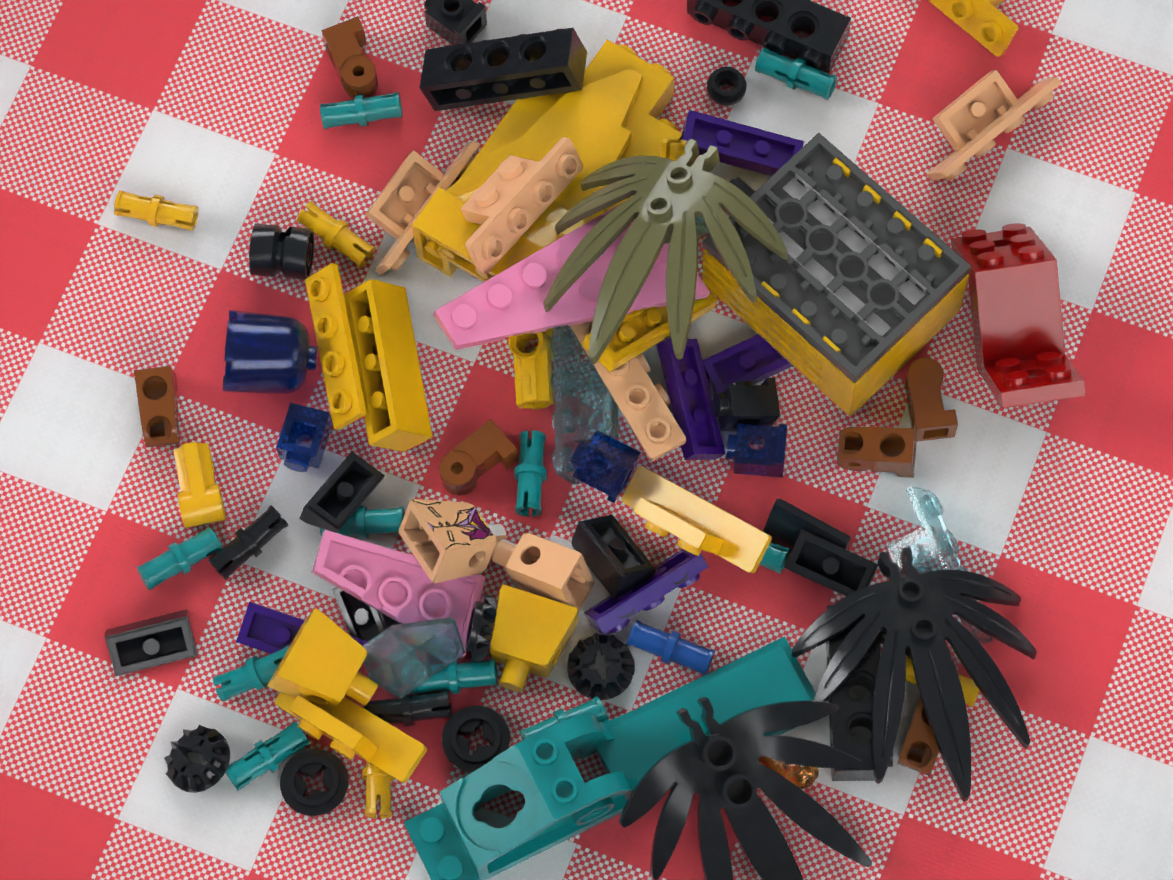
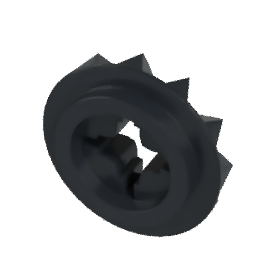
M483 594L480 602L475 601L472 609L465 651L470 652L471 661L482 662L487 657V652L489 651L497 613L496 600L490 595Z
M594 633L591 637L579 640L572 652L569 653L567 672L571 684L580 694L590 699L597 696L600 700H608L620 695L630 685L635 671L634 658L628 645L618 640L613 634L607 636ZM597 651L601 652L605 662L613 663V666H609L606 669L604 682L601 681V676L598 675L596 669H589V665L595 664Z
M469 706L457 711L447 721L442 734V745L448 760L463 772H474L507 750L510 745V732L505 720L496 711L484 706ZM481 725H483V739L489 742V745H479L476 751H473L472 755H470V743L464 739V736H474L477 730H480Z
M199 725L197 729L192 731L183 729V736L178 741H170L172 750L168 756L164 757L168 767V771L165 774L179 789L190 793L202 792L213 787L224 776L230 761V748L227 740L217 730ZM200 752V755L207 764L192 763L188 753Z
M309 749L296 754L286 763L280 777V790L284 801L295 813L308 815L312 818L318 815L331 814L333 809L344 802L349 787L348 774L344 764L337 756L322 749ZM323 772L324 776L321 781L329 792H321L315 789L306 797L308 786L300 775L306 778L308 776L315 778Z

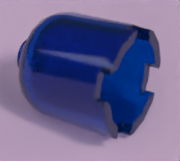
M229 310L224 357L226 367L225 376H223V391L289 394L300 389L305 382L307 370H316L318 347L309 345V332L305 325L298 319L286 316Z

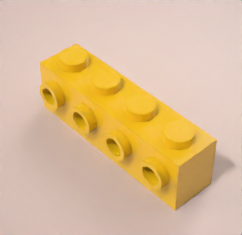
M370 279L344 294L367 411L364 420L368 443L370 446L406 452L433 437L406 287Z

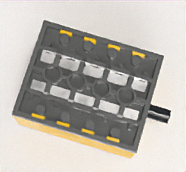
M820 133L816 134L756 192L739 177L729 181L760 207L777 230L787 248L788 259L784 260L749 234L731 216L728 217L735 227L749 259L757 293L756 303L750 301L718 253L710 235L703 240V252L705 254L702 259L704 261L702 263V268L704 269L702 271V281L705 286L848 416L855 414L956 316L962 307L971 269L969 263Z

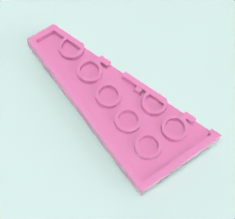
M617 206L435 310L433 316L455 350L501 341L510 336L530 332L531 334L544 332L549 328L558 326H573L592 322L598 296L610 262L634 220L568 289L549 312H545L543 303L560 269L586 234ZM670 243L663 245L649 276L627 314L635 310L654 306L657 308L667 306L666 266ZM698 273L695 300L707 298L710 294Z

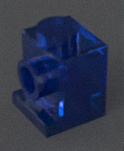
M290 403L276 446L279 459L285 460L284 465L287 468L298 472H307L309 466L319 469L329 435L333 431L330 412ZM304 440L312 442L310 448L300 446L299 443Z
M737 423V434H728L726 459H734L733 474L783 478L787 425L779 424V427ZM749 444H759L764 446L761 449L756 450L751 448Z
M596 430L588 443L580 441L571 458L570 463L577 466L573 477L609 495L607 500L615 503L627 485L641 452Z

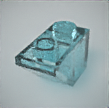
M451 617L392 625L363 645L368 652L364 663L369 678L376 682L378 686L400 699L465 654L456 621Z

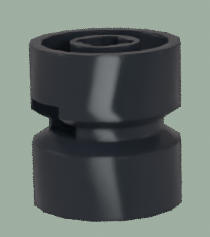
M255 223L249 250V270L251 275L275 277L278 272H282L284 278L305 280L310 277L314 255L313 229L289 227L286 232H282L278 225Z

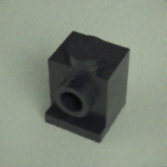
M473 0L425 1L426 26L452 45L471 43L487 25L486 7L480 2L477 4Z
M766 378L761 385H753L751 381H738L730 384L724 392H716L713 396L712 408L715 417H719L720 431H767L780 417L775 378Z

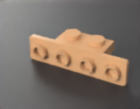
M997 70L987 73L932 118L954 149V152L927 173L929 179L933 181L945 178L946 181H950L959 176L967 168L964 163L973 155L980 157L996 145V142L993 140L1003 131L1005 133L1013 131L1025 121L1023 114L1032 107L1036 110L1052 100L1054 97L1052 91L1061 84L1058 77L1039 81L1017 99Z
M562 137L540 162L510 155L463 205L461 211L466 221L481 225L465 243V247L479 273L488 274L583 169V163L570 138Z
M472 140L464 146L444 174L414 150L409 153L365 214L366 217L396 239L375 268L377 273L382 275L390 268L397 271L410 254L406 246L414 237L413 222L439 187L446 191L451 187V184L458 175H463L475 158L473 154L479 147L478 143Z
M593 321L571 326L572 332L580 345L586 335L591 333ZM582 346L583 350L585 351L586 355H587L588 358H589V351H587V350ZM642 353L612 372H609L599 361L596 364H592L651 461L657 460L686 443L684 433L668 409V406L671 405L670 399L660 383L655 386L647 374L651 369Z

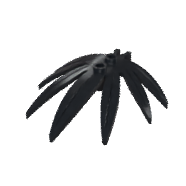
M910 546L902 548L900 559L903 565L900 575L897 564L890 561L888 551L879 554L877 563L880 571L888 578V581L862 588L832 605L802 634L793 646L791 655L792 657L800 656L826 643L863 618L840 644L821 678L813 701L826 702L856 669L869 651L878 633L885 631L887 634L878 664L872 707L874 780L877 784L883 781L895 745L904 702L907 656L912 661L921 701L943 761L962 801H968L971 792L969 722L960 679L945 640L949 642L965 670L1022 747L1027 749L1030 744V737L1019 706L1005 678L983 646L952 616L953 614L957 615L989 636L1031 659H1035L1037 650L1012 623L989 607L975 601L1019 606L1021 597L1005 585L973 572L936 570L919 574L912 565L913 553Z
M702 697L697 702L702 708L700 718L707 729L706 733L703 732L699 722L690 718L686 709L682 708L676 711L681 722L689 727L691 741L667 753L645 773L629 796L619 819V823L623 827L634 823L652 809L667 793L673 783L676 782L662 808L653 838L650 874L653 879L658 880L664 871L684 828L694 793H698V838L705 880H733L731 858L720 812L721 808H724L742 849L762 880H803L782 832L757 794V788H760L786 816L813 837L865 867L872 865V861L863 849L828 811L795 784L759 762V758L765 756L781 762L808 767H862L863 762L860 759L822 743L789 736L763 735L765 732L792 729L826 717L839 709L838 705L832 702L797 700L771 703L739 713L719 724L713 718L714 711L709 699Z

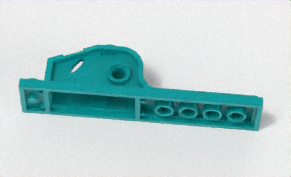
M784 636L615 719L598 722L593 714H584L562 721L516 743L494 757L487 764L441 790L439 793L442 804L404 822V826L430 879L487 880L621 814L629 796L645 773L667 753L691 741L689 727L681 722L676 711L682 708L686 709L690 718L699 722L704 733L707 732L700 718L702 708L697 702L702 697L709 699L714 711L713 718L719 724L739 713L771 703L797 700L813 701L816 693L796 657H792V648L786 637ZM792 729L775 732H765L763 733V735L779 736ZM597 752L608 774L585 783L574 759L579 757L584 759ZM511 790L519 791L524 795V807L517 812L515 819L506 827L494 828L486 822L478 821L474 816V812L481 809L482 804Z

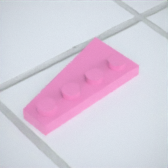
M328 530L322 533L312 570L313 574L459 658L463 659L466 656L465 645L470 617L475 601H480L486 576L475 574L432 583L413 555Z

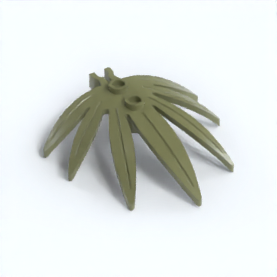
M689 139L684 148L685 154L676 161L657 156H634L607 164L587 176L580 183L582 191L599 186H607L583 199L555 225L558 235L581 220L627 199L601 219L570 254L544 300L545 312H549L568 289L634 220L610 262L598 296L589 344V358L592 364L597 363L618 330L649 276L663 245L666 243H670L666 266V303L669 329L675 357L678 360L683 358L691 325L697 283L698 241L695 220L697 216L703 217L709 235L722 260L753 303L757 302V293L749 259L735 227L723 209L759 242L782 259H788L787 248L760 207L738 187L710 173L720 161L717 147L710 145L705 154L699 155L697 141Z

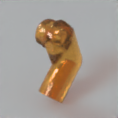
M765 756L759 758V762L762 765L780 774L800 789L810 787L819 776L818 767L783 763Z

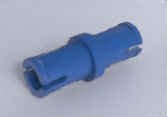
M639 620L635 621L627 640L628 646H634L661 657V662L669 665L672 661L697 671L702 675L707 674L715 654L713 649L710 650L680 638L681 633L672 631L670 634L644 624Z

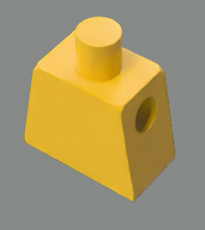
M502 584L491 639V659L495 658L496 662L505 665L499 685L511 691L522 692L529 673L541 677H548L579 623V611L576 607Z
M315 608L304 620L267 686L294 698L299 695L317 707L332 711L341 702L345 694L366 706L374 695L378 684L358 672L368 654L367 650L323 612Z

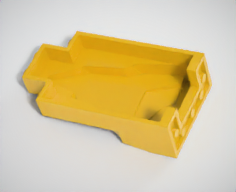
M607 39L585 69L582 90L517 99L461 178L446 191L439 187L413 222L412 229L417 257L449 277L459 267L485 282L626 201L627 199L599 211L572 225L558 235L556 233L555 225L567 212L592 193L607 186L604 185L582 191L580 183L587 176L607 164L634 156L661 157L662 139L676 138L679 139L680 143L682 133L677 126L666 119L658 120V117L674 96V77L662 65L657 63L650 64L639 58L637 53L629 46L624 44L617 45ZM562 137L570 138L583 163V169L488 274L479 273L465 247V243L481 225L466 221L461 211L463 205L510 155L540 162ZM560 326L549 328L544 332L553 337Z

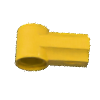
M530 332L510 336L508 344L511 352L514 354L516 406L520 409L535 410L553 405L551 361L555 355L554 341L545 332L534 334ZM534 338H538L539 342L536 349L530 353H525L527 343Z
M191 442L182 444L181 447L173 451L180 485V492L177 495L184 528L225 521L224 502L220 486L216 484L212 454L208 443Z

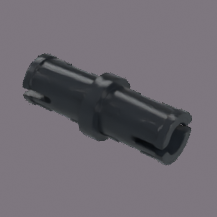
M271 505L268 507V510L245 530L239 528L234 533L237 537L208 561L227 580L251 556L257 558L262 553L261 548L283 528H286L288 523L284 518H281L280 513Z
M449 690L412 696L411 692L401 693L399 698L369 701L364 706V709L389 724L404 723L405 726H414L415 721L445 717L452 718Z

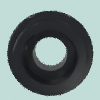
M726 66L717 69L709 76L707 81L709 97L715 103L724 106L738 103L746 93L747 84L745 77L733 67ZM728 84L734 89L732 91H722L720 87Z

